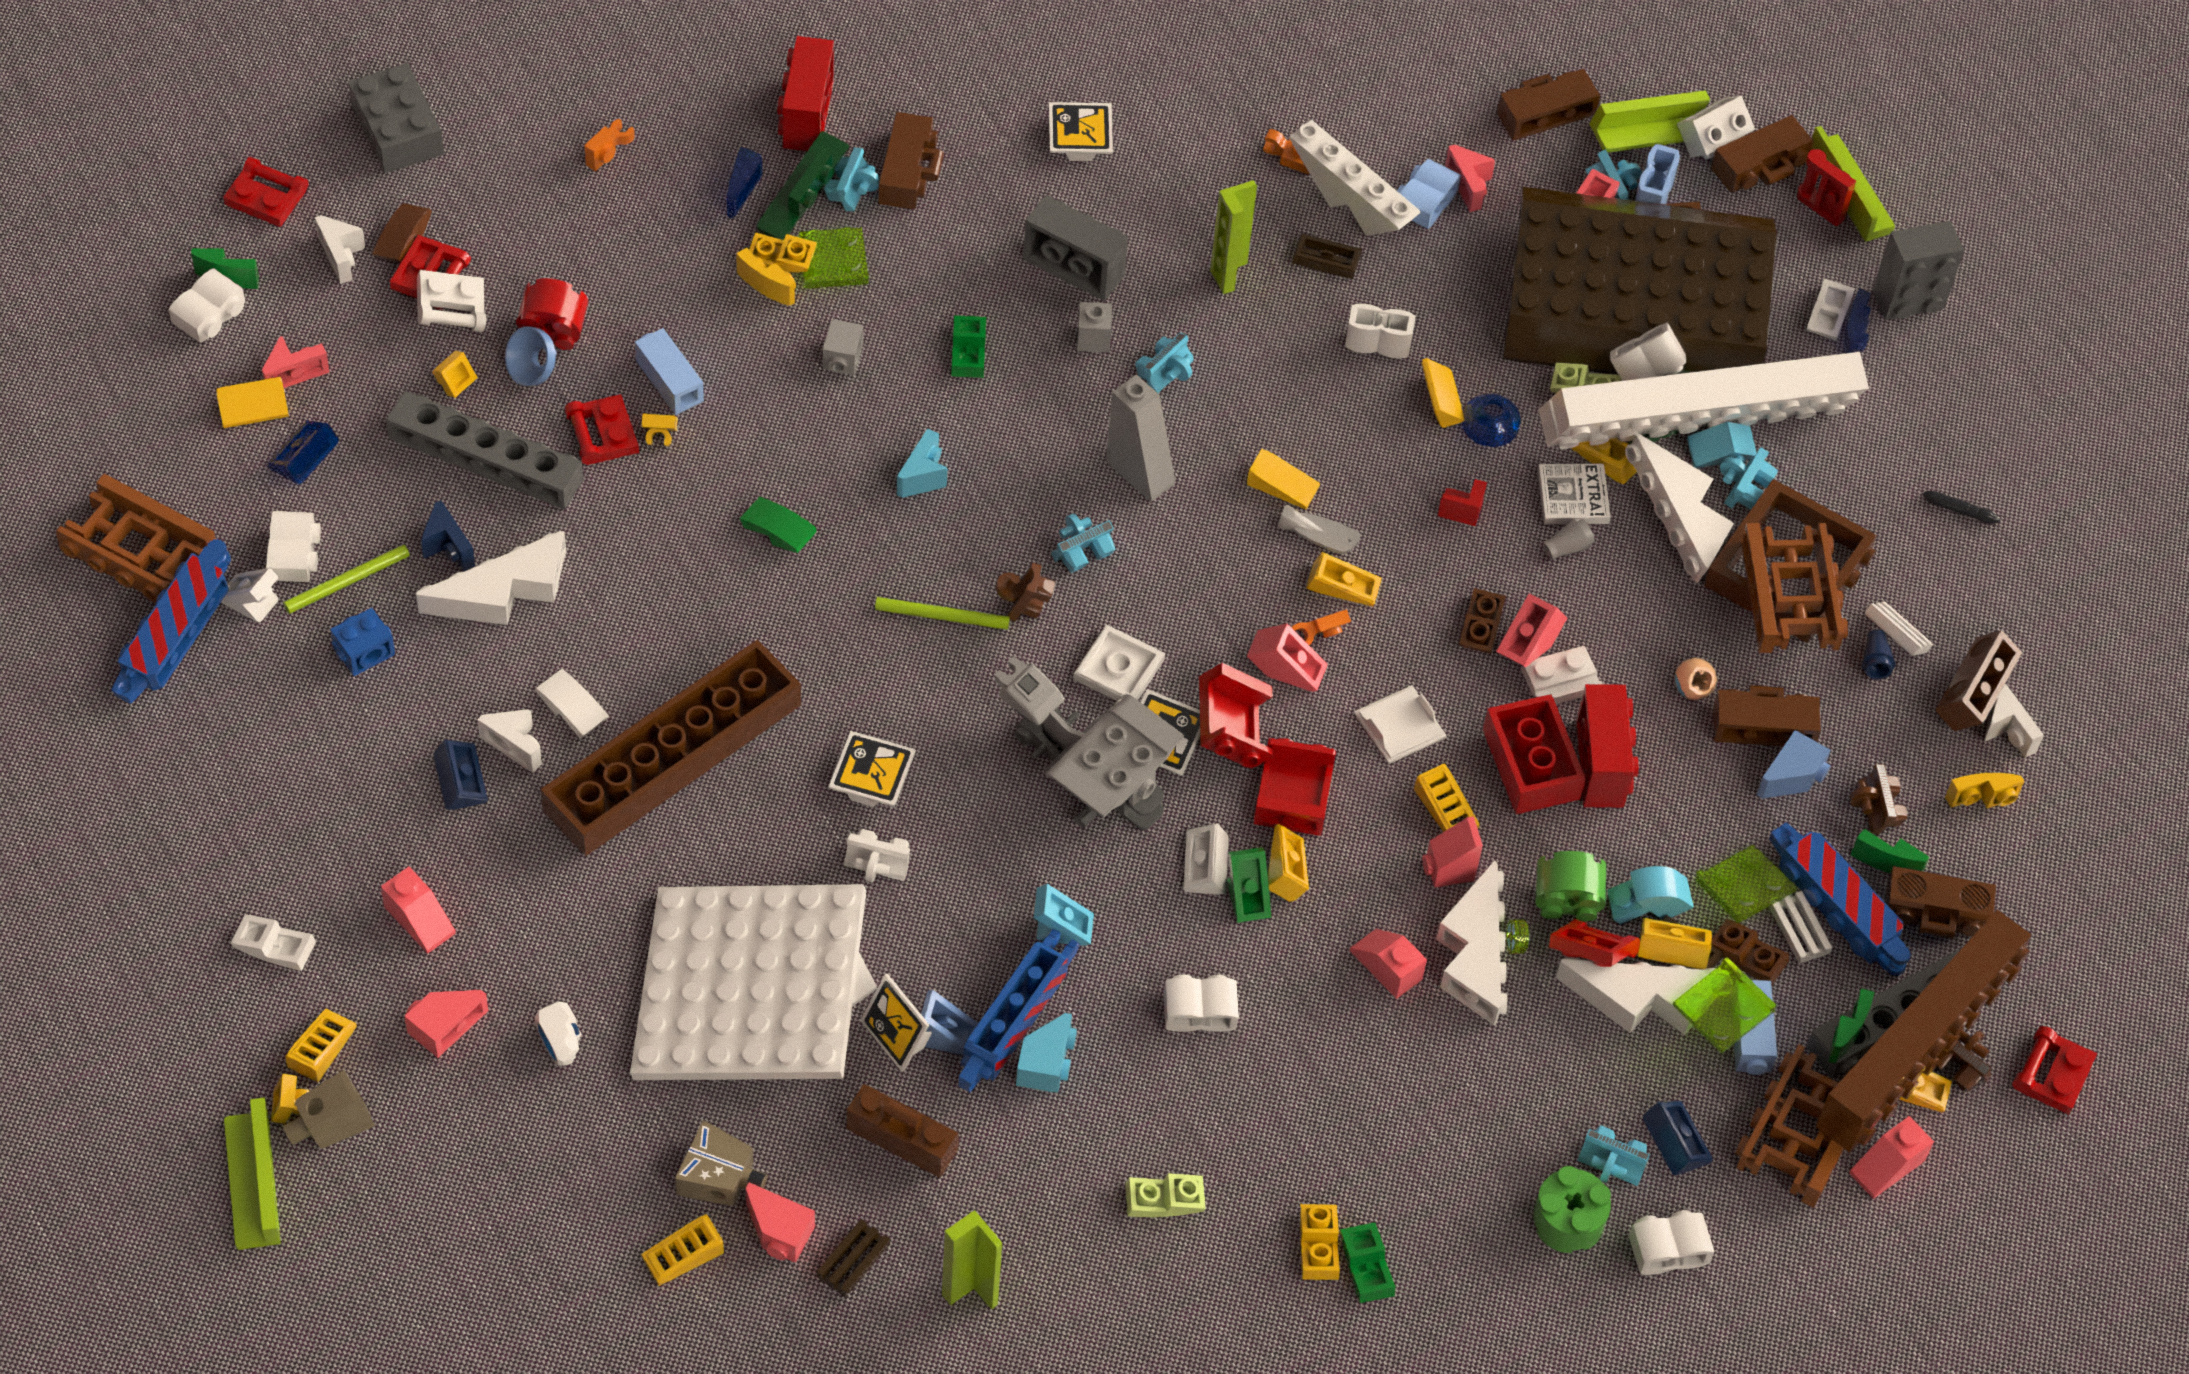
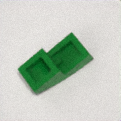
M191 248L195 274L202 276L209 270L215 269L241 288H259L256 259H226L224 248Z
M954 315L951 376L984 378L986 317Z
M760 496L740 517L744 528L767 535L773 546L794 553H798L817 532L816 527L806 519L786 507Z
M1863 829L1857 837L1850 854L1859 861L1887 873H1891L1893 866L1924 872L1929 860V856L1901 838L1892 847L1866 829Z
M1860 989L1854 1004L1852 1018L1840 1016L1834 1031L1828 1062L1837 1063L1852 1047L1866 1020L1875 992Z
M1376 1223L1340 1229L1347 1265L1359 1303L1394 1297L1395 1284L1385 1260L1386 1250Z

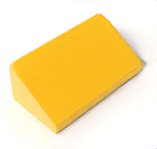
M1428 358L1422 359L1421 364L1433 410L1440 427L1445 428L1463 422L1465 418L1451 369Z
M281 377L216 389L223 428L289 417Z
M1643 918L1638 957L1702 970L1706 969L1711 951L1712 931Z

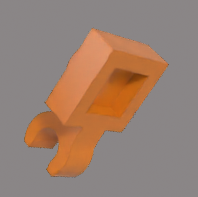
M620 119L613 121L610 128L604 126L584 145L586 166L596 172L604 163L610 162L616 153L615 146L626 145L634 140V128L630 127L626 132H619L622 129V120Z
M1269 129L1265 137L1266 143L1263 151L1271 155L1280 156L1281 165L1309 175L1308 169L1290 139L1288 141L1279 131Z
M1346 609L1311 622L1296 623L1291 628L1294 631H1302L1304 641L1310 645L1316 634L1322 633L1324 638H1328L1342 633L1341 626L1350 623L1351 620Z

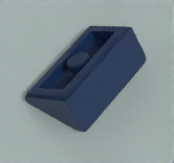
M443 740L434 752V760L446 810H455L486 803L488 798L475 743Z
M1682 1101L1657 1102L1643 1115V1121L1673 1175L1686 1173L1710 1164L1713 1161L1708 1148Z

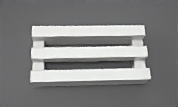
M1885 601L1873 603L1865 611L1868 618L1911 656L1927 653L1932 647V642Z
M1802 891L1796 892L1793 897H1790V895L1784 896L1781 901H1778V899L1771 900L1769 908L1799 964L1830 954L1832 946ZM1787 908L1800 937H1802L1809 952L1805 953L1783 909Z

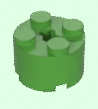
M1580 851L1554 852V859L1545 861V856L1540 857L1537 861L1535 903L1541 909V916L1547 919H1558L1562 917V914L1576 915V918L1581 921L1595 920L1597 912L1604 909L1606 904V862L1601 859L1599 864L1594 861L1593 854Z
M1564 1166L1559 1171L1550 1175L1543 1182L1539 1190L1533 1211V1221L1535 1222L1539 1238L1550 1248L1563 1253H1572L1573 1250H1587L1593 1247L1600 1240L1610 1213L1611 1192L1609 1188L1593 1174L1576 1169L1573 1166Z

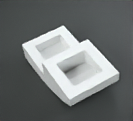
M1824 279L1806 331L1837 341L1855 288Z
M563 669L559 670L535 689L554 715L560 714L580 739L609 717L596 700Z
M247 914L244 915L231 941V945L244 953L276 965L302 971L316 943L312 934L280 928L276 920Z

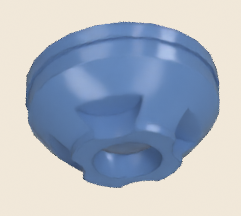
M526 326L519 328L510 337L505 351V362L509 375L517 384L522 386L540 385L548 379L555 367L556 350L553 341L542 329ZM542 348L546 352V362L543 366L538 362V353Z

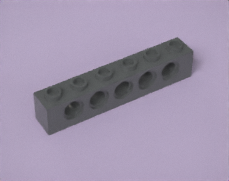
M405 391L386 419L389 439L564 510L583 482L582 461L568 453L562 454L548 448L541 442H532L518 436L511 430L500 429L490 425L481 418H473L460 413L451 406L445 407L435 403L424 395H415Z
M1962 948L1875 995L1863 1027L1856 1039L1858 1045L1853 1044L1837 1063L1828 1062L1834 1031L1841 1015L1852 1018L1853 1008L1814 1029L1806 1047L1810 1052L1817 1055L1816 1060L1831 1079L1842 1073L1846 1076L1905 1011L1903 1008L1910 1006ZM1875 1024H1881L1886 1029L1879 1028Z

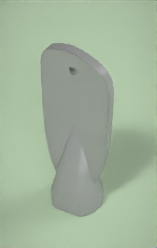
M1285 505L1277 525L1278 528L1292 530L1309 542L1339 554H1346L1354 549L1360 538V533L1351 527L1321 516L1298 512L1289 505Z

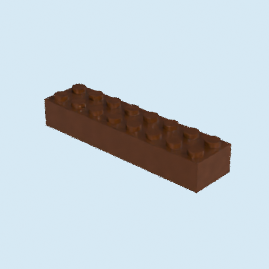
M757 639L541 788L542 811L586 857L800 707L801 683Z
M1997 909L1829 1093L1815 1127L1849 1153L1859 1143L1865 1146L1875 1134L1877 1129L1874 1127L1879 1120H1882L1884 1123L1889 1120L1898 1107L1895 1103L1902 1096L1907 1099L1919 1084L1917 1079L1923 1073L1928 1076L1938 1064L1940 1053L1943 1050L1949 1053L1961 1037L1959 1032L1964 1027L1969 1030L1977 1022L1981 1015L1979 1010L1984 1004L1990 1007L2001 994L2002 990L2000 987L2004 982L2011 984L2022 970L2020 965L2030 953V950L2026 947L2032 934Z

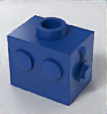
M373 608L356 616H350L341 624L330 629L332 645L340 661L345 663L353 676L395 655L391 630L387 625H384Z

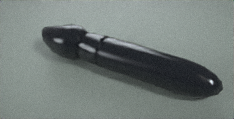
M1925 491L1923 493V497L1928 502L1969 517L1977 518L1983 523L1995 524L2001 520L1998 515L1988 508H1979L1974 504L1936 491Z

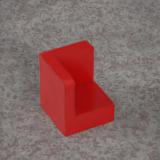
M1475 479L1470 493L1446 488L1445 493L1441 497L1438 516L1476 527L1488 482Z

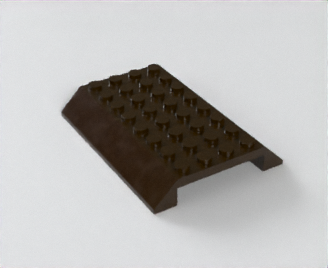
M1522 186L1519 209L1520 223L1503 360L1555 366L1556 363L1588 365L1589 371L1619 375L1610 360V352L1618 346L1640 337L1649 330L1668 323L1686 354V363L1683 365L1682 370L1692 373L1764 364L1777 238L1774 219Z

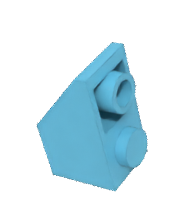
M1064 1013L1023 1038L1017 1067L1016 1086L1058 1093L1060 1081H1067L1070 1071L1071 1060L1065 1059L1067 1049L1074 1050L1077 1029L1071 1028L1072 1014Z

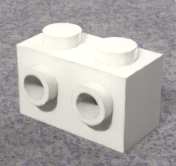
M1741 95L1724 98L1677 123L1690 157L1703 156L1705 160L1713 158L1717 148L1755 130Z

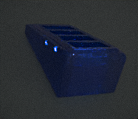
M741 147L738 151L726 194L727 217L732 219L736 217L763 176L761 154Z

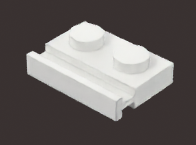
M1585 646L1540 657L1527 667H1521L1533 697L1552 694L1556 704L1581 698L1585 684H1603L1597 677V671Z

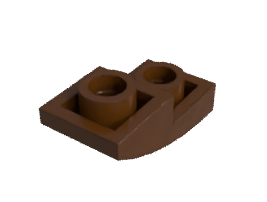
M402 203L385 225L372 255L377 259L401 264L417 235H424L432 210Z
M1477 588L1473 589L1459 642L1460 647L1488 654L1492 653L1506 600L1505 595Z
M1728 918L1711 939V945L1724 952L1723 958L1760 981H1771V986L1789 963V953L1759 941L1757 931Z

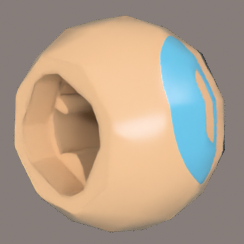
M1692 658L1683 661L1677 667L1674 681L1676 689L1682 696L1689 700H1699L1708 697L1714 691L1717 676L1715 669L1708 661L1702 658Z

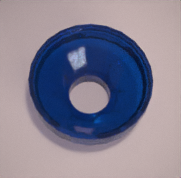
M1494 393L1478 395L1467 403L1463 411L1464 421L1462 422V428L1465 434L1475 443L1482 446L1499 447L1506 445L1514 440L1519 433L1521 424L1520 412L1510 399ZM1494 404L1499 406L1503 412L1500 415L1493 416L1488 414L1484 408L1487 405Z

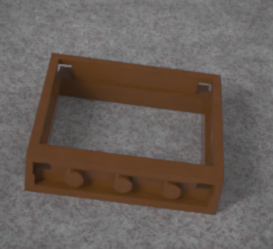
M1773 479L1709 567L1704 584L1708 589L1752 612L1747 579L1732 571V568L1743 555L1741 540L1746 523H1760V528H1762L1775 508L1811 526L1813 529H1817L1818 523H1826L1827 534L1832 535L1833 540L1854 551L1838 573L1836 586L1837 590H1841L1842 593H1844L1846 588L1852 590L1861 576L1859 570L1862 565L1865 567L1870 565L1873 556L1877 552V550L1873 549L1877 535ZM1824 603L1820 612H1807V617L1826 618ZM1793 612L1774 613L1777 627L1780 619L1794 618ZM1814 634L1793 636L1809 643Z

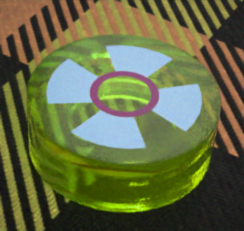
M1510 919L1508 922L1506 941L1510 954H1524L1528 949L1529 929L1524 919Z

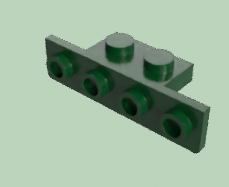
M825 131L820 132L758 221L757 230L770 237L784 240L785 235L790 234L806 209L812 207L822 186L830 181L836 166L849 149V144Z

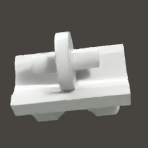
M861 829L857 835L850 833L847 839L844 866L866 871L865 880L869 882L874 881L876 874L901 881L905 880L910 856L907 840L894 838L890 843L877 840L878 836L873 831Z

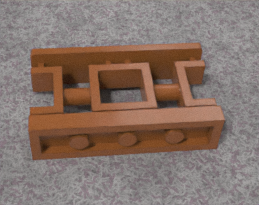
M104 473L96 482L97 492L92 491L89 495L91 507L96 509V511L83 526L69 519L64 524L65 528L59 526L56 530L59 548L66 556L70 558L77 557L86 562L94 571L98 573L105 572L114 577L122 586L126 588L133 587L142 592L147 599L156 603L161 591L167 589L174 580V574L178 566L185 562L191 553L199 556L204 547L208 546L207 543H210L213 539L216 540L215 533L211 529ZM114 509L124 514L117 524L108 521L115 513ZM132 529L151 539L138 556L118 546ZM98 531L106 534V537L100 542L101 547L90 542ZM169 538L179 543L171 554L163 550L169 543ZM154 560L162 564L155 572L156 576L145 571Z
M1746 523L1741 545L1758 652L1772 653L1774 646H1779L1780 649H1787L1790 635L1810 634L1818 635L1820 648H1827V645H1831V650H1839L1843 638L1848 636V622L1841 615L1843 593L1841 590H1837L1836 586L1838 581V565L1836 562H1832L1831 554L1833 553L1834 542L1833 536L1827 534L1826 523H1818L1817 529H1812L1811 526H1804L1801 540H1774L1772 526H1767L1764 530H1761L1760 523ZM1814 548L1816 562H1798L1797 556H1811ZM1765 557H1784V562H1772L1769 571H1767ZM1808 578L1811 595L1783 596L1780 579ZM1824 603L1826 618L1807 617V612H1820ZM1793 612L1794 618L1780 619L1778 627L1776 626L1774 613Z
M1798 1044L1794 1054L1787 1052L1781 1062L1778 1071L1783 1073L1780 1081L1778 1082L1774 1079L1771 1081L1764 1096V1099L1769 1101L1765 1110L1760 1107L1757 1108L1749 1125L1754 1128L1750 1137L1743 1135L1735 1151V1154L1740 1156L1736 1168L1743 1171L1747 1167L1751 1169L1750 1173L1757 1176L1763 1162L1795 1177L1789 1192L1794 1195L1797 1192L1804 1195L1801 1202L1814 1208L1844 1148L1822 1131H1819L1816 1139L1813 1140L1783 1124L1792 1106L1819 1119L1825 1104L1823 1103L1825 1096L1829 1095L1838 1082L1811 1070L1817 1055L1812 1052L1810 1055L1804 1053L1805 1047ZM1798 1066L1802 1068L1798 1082L1813 1090L1810 1096L1792 1088L1787 1100L1781 1097ZM1770 1121L1774 1125L1769 1137L1783 1143L1784 1146L1780 1152L1763 1144L1757 1156L1753 1154V1151ZM1820 1147H1823L1826 1151L1811 1180L1804 1179L1810 1166L1794 1158L1797 1151L1815 1159Z

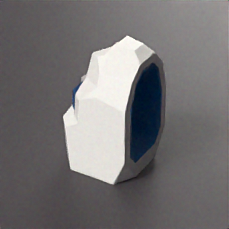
M556 1002L539 1010L534 1019L537 1031L549 1055L558 1066L572 1064L576 1058V1053L579 1051L578 1041L582 1034L578 1029L576 1018L568 1004Z

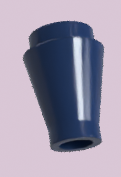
M1875 629L1867 634L1862 669L1872 679H1885L1892 674L1896 663L1887 641V634L1883 630Z

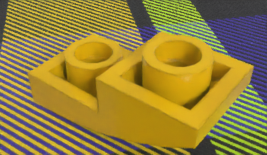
M755 233L749 250L755 257L758 256L763 260L766 268L777 263L784 272H808L817 242L788 234L785 235L784 240Z
M748 248L736 253L737 274L752 288L779 303L788 306L795 303L796 283L789 272H784L777 263L766 268L763 260L758 256L755 257Z
M1980 773L1962 776L1951 780L1945 799L1951 808L1961 804L1965 806L1972 805L1980 800V798L1987 809L1997 805L2007 806L2017 800L2024 784V779L2020 775L2008 773Z
M1300 1204L1302 1280H1339L1337 1205Z

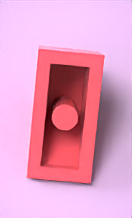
M1529 593L1496 652L1527 667L1552 647L1567 617L1557 607Z
M1287 623L1257 630L1247 657L1267 677L1311 692L1318 690L1328 665Z
M1474 816L1465 818L1429 841L1427 855H1423L1422 861L1424 872L1427 876L1431 875L1434 888L1475 881L1483 845Z
M409 866L381 886L384 908L427 954L456 934L454 927L431 889Z
M1375 929L1350 947V952L1396 999L1423 979L1427 959L1404 935Z
M482 990L430 992L422 1000L413 1002L404 1016L407 1033L439 1058L488 1012L486 993Z
M1908 1116L1886 1132L1855 1164L1849 1174L1874 1199L1925 1162L1934 1141Z
M749 1182L746 1187V1205L762 1248L770 1256L778 1260L788 1259L796 1263L815 1228V1211Z

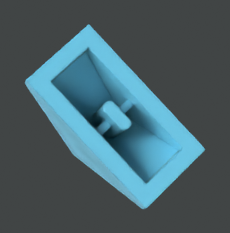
M1725 422L1687 437L1695 468L1719 465L1727 457L1736 458L1737 455H1742L1745 460L1753 459L1756 455V448L1749 425Z

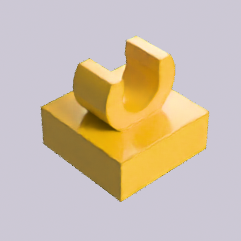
M457 350L432 371L438 384L442 385L447 396L454 398L478 378L464 352Z
M642 413L641 427L648 430L645 437L647 445L652 446L653 436L656 433H662L665 437L664 446L669 447L672 442L669 431H677L678 418L674 415Z
M282 1074L273 1091L271 1122L285 1124L291 1113L300 1114L295 1101L310 1090L296 1089L297 1076Z

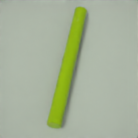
M403 544L284 601V607L288 614H291L409 557V551Z
M877 597L875 610L1005 630L1009 628V616Z

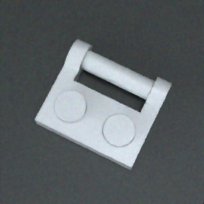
M420 270L417 275L418 324L429 326L430 323L463 326L471 327L472 331L483 332L486 326L484 278ZM432 307L471 311V314L432 310Z

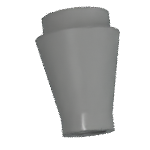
M1584 519L1579 521L1572 520L1552 538L1544 542L1543 548L1550 560H1554L1561 556L1587 550L1589 545L1594 543L1595 540L1589 525Z

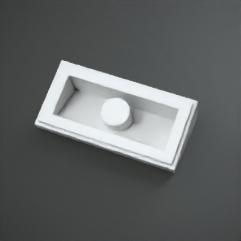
M1218 823L1189 829L1186 832L1183 885L1185 892L1216 895L1226 893L1229 838L1228 834Z

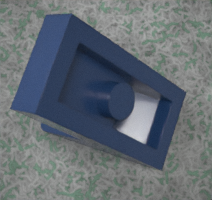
M442 500L436 502L421 539L423 558H428L445 550L449 560L452 563L456 561L463 572L475 567L472 545Z

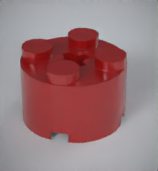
M552 278L536 279L535 285L530 286L529 282L525 286L516 325L518 329L525 326L542 329L550 336L556 347L562 350H571L581 335L588 307V298L582 291H580V295L572 291L573 285L568 282Z

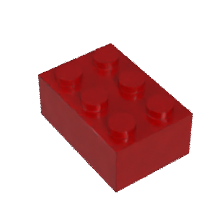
M797 36L795 47L788 49L787 67H790L789 71L783 74L782 91L786 92H784V96H779L777 115H783L779 117L778 135H783L784 149L808 151L820 132L825 131L834 84V40Z
M1585 684L1576 718L1579 763L1586 778L1582 791L1583 807L1624 808L1627 796L1633 794V777H1638L1639 760L1638 756H1633L1632 748L1636 745L1635 727H1630L1629 719L1633 717V699L1627 698L1626 685Z
M1552 694L1487 708L1483 732L1515 814L1580 800L1586 778Z

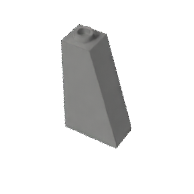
M1136 374L1112 392L1106 462L1152 502L1175 485V477L1160 395Z

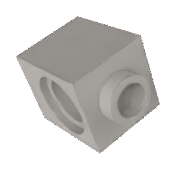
M1080 302L1077 351L1109 353L1112 303Z
M835 319L831 320L823 347V369L831 370L835 373L855 375L863 347V325Z

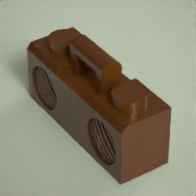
M1584 68L1573 72H1565L1557 76L1555 81L1550 74H1545L1519 83L1520 88L1510 89L1502 93L1497 113L1514 141L1594 116L1598 108L1600 94Z
M896 112L879 182V204L915 209L918 198L925 197L927 181L938 180L944 152L936 149L938 131L933 130V117ZM923 161H929L928 168L922 167Z
M1790 115L1717 148L1711 169L1732 193L1742 188L1744 190L1752 188L1756 185L1759 178L1765 185L1769 186L1795 174L1794 166L1799 167L1806 162L1814 140L1796 118Z
M2002 630L1975 638L1935 710L1954 732L1983 724L2022 654L2020 649Z
M1749 685L1748 692L1738 689L1718 690L1713 706L1714 742L1784 747L1795 730L1817 742L1821 733L1820 697L1808 696L1806 694H1786L1784 698L1783 687Z
M1893 866L1886 884L1885 903L1903 921V925H1918L1919 922V933L1954 939L1955 932H1960L1966 936L1973 937L1994 914L1996 885Z
M866 1084L862 1085L847 1108V1130L939 1178L942 1177L958 1151L959 1132Z

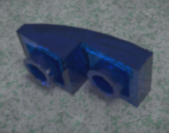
M1861 288L1855 296L1847 320L1843 340L1844 354L1854 353L1857 350L1863 352L1871 336L1866 333L1870 322L1868 317L1872 310L1871 307L1867 306L1871 293Z

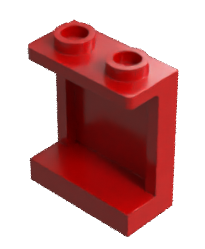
M1220 663L1200 675L1201 746L1250 769L1259 766L1264 761L1273 757V749L1260 743L1259 705L1272 698V686L1224 663Z
M1269 738L1267 746L1273 749V757L1264 763L1253 824L1272 828L1279 824L1290 831L1321 836L1336 750L1321 744L1309 745L1294 742L1287 738Z

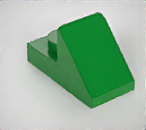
M1260 847L1228 852L1231 878L1226 880L1237 923L1272 918L1265 850Z

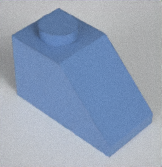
M1795 730L1762 777L1757 796L1763 799L1808 792L1815 781L1821 783L1831 767V765L1826 763L1831 750Z

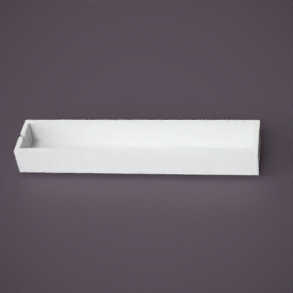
M1860 352L1561 388L1551 400H1548L1539 409L1547 447L1559 445L1560 449H1569L1579 445L1580 442L1589 441L1590 445H1599L1608 442L1611 438H1619L1620 441L1634 440L1638 433L1640 435L1649 434L1651 438H1656L1668 434L1669 431L1679 430L1680 434H1687L1697 431L1699 427L1709 426L1711 428L1725 422L1752 425L1761 419H1767L1769 423H1774L1793 415H1797L1798 419H1805L1816 415V412L1826 411V415H1835L1844 412L1847 405L1857 402L1859 400L1858 397L1867 391L1869 387Z

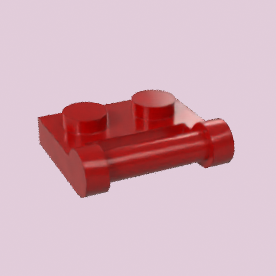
M1812 149L1809 151L1806 159L1808 167L1804 181L1798 187L1797 198L1831 224L1838 227L1845 220L1856 180L1826 160L1827 156L1822 150ZM1820 174L1822 178L1817 192L1815 185Z
M250 156L245 161L242 172L224 195V204L281 227L305 194L308 187V179L298 175L296 177L287 175L262 165L260 160ZM259 176L290 190L288 193H284L254 181V178Z
M417 235L390 280L391 290L417 298V275L420 270L437 272L443 260H447L451 263L445 273L459 275L461 270L466 269L469 265L471 256L459 248Z
M621 394L585 403L573 401L564 407L566 417L572 422L581 448L579 456L583 464L590 465L639 453V445ZM593 417L602 446L597 447L593 445L585 422L586 418Z
M1574 919L1550 934L1549 947L1561 951L1567 957H1582L1592 960L1593 964L1597 966L1611 967L1627 956L1634 958L1640 949V939L1631 935L1622 937L1587 926L1586 922Z
M2039 1026L2034 1035L2035 1043L2022 1072L2016 1074L2012 1086L2020 1093L2070 1115L2097 1053L2058 1036L2050 1027ZM2050 1049L2056 1052L2057 1056L2042 1085L2036 1082L2034 1078L2047 1050Z

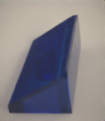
M306 420L268 462L267 466L293 483L302 484L338 444L339 439L328 423Z

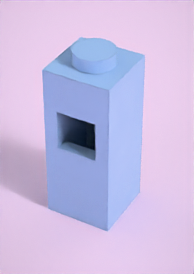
M664 328L654 333H647L635 341L636 362L675 415L704 401L703 381Z
M1736 980L1730 995L1736 1071L1747 1072L1752 1075L1771 1072L1777 1058L1771 981ZM1739 1014L1744 1017H1754L1752 1019L1745 1020L1740 1018Z

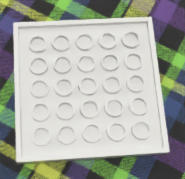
M864 884L658 887L630 1070L633 1080L843 1079L866 899Z

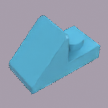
M930 429L925 431L897 475L898 496L903 498L946 487L948 469L937 463L942 449L939 448V433Z
M1049 884L1037 887L1034 919L1038 920L1037 940L1043 942L1051 930L1055 929L1061 934L1059 943L1068 944L1071 940H1075L1083 946L1091 944L1094 913Z

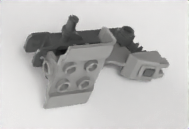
M1012 657L1008 663L1009 668L1014 673L1006 675L998 670L995 673V682L1001 687L999 690L1000 698L1016 709L1019 715L1024 717L1016 725L1017 730L1014 731V735L1024 746L1032 745L1036 748L1031 755L1032 758L1036 759L1043 753L1052 760L1045 768V775L1055 780L1086 804V807L1074 817L1075 822L1081 825V828H1085L1096 816L1104 818L1115 808L1141 830L1149 829L1164 813V807L1161 804L1164 793L1156 786V769L1169 757L1175 746L1184 738V735L1128 694L1121 697L1102 713L1083 732L1074 730L1070 725L1079 717V713L1073 712L1066 720L1061 716L1058 706L1063 703L1064 697L1059 689L1035 665L1025 664L1021 660ZM1059 746L1064 749L1061 753L1058 751Z

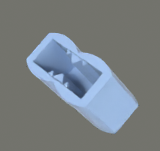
M1656 144L1650 150L1645 170L1639 180L1635 201L1666 204L1668 194L1673 187L1680 159L1678 150Z
M1427 159L1421 166L1416 165L1411 173L1410 181L1406 185H1400L1397 190L1421 212L1411 221L1429 229L1438 219L1443 209L1450 204L1457 194L1461 174L1430 159Z

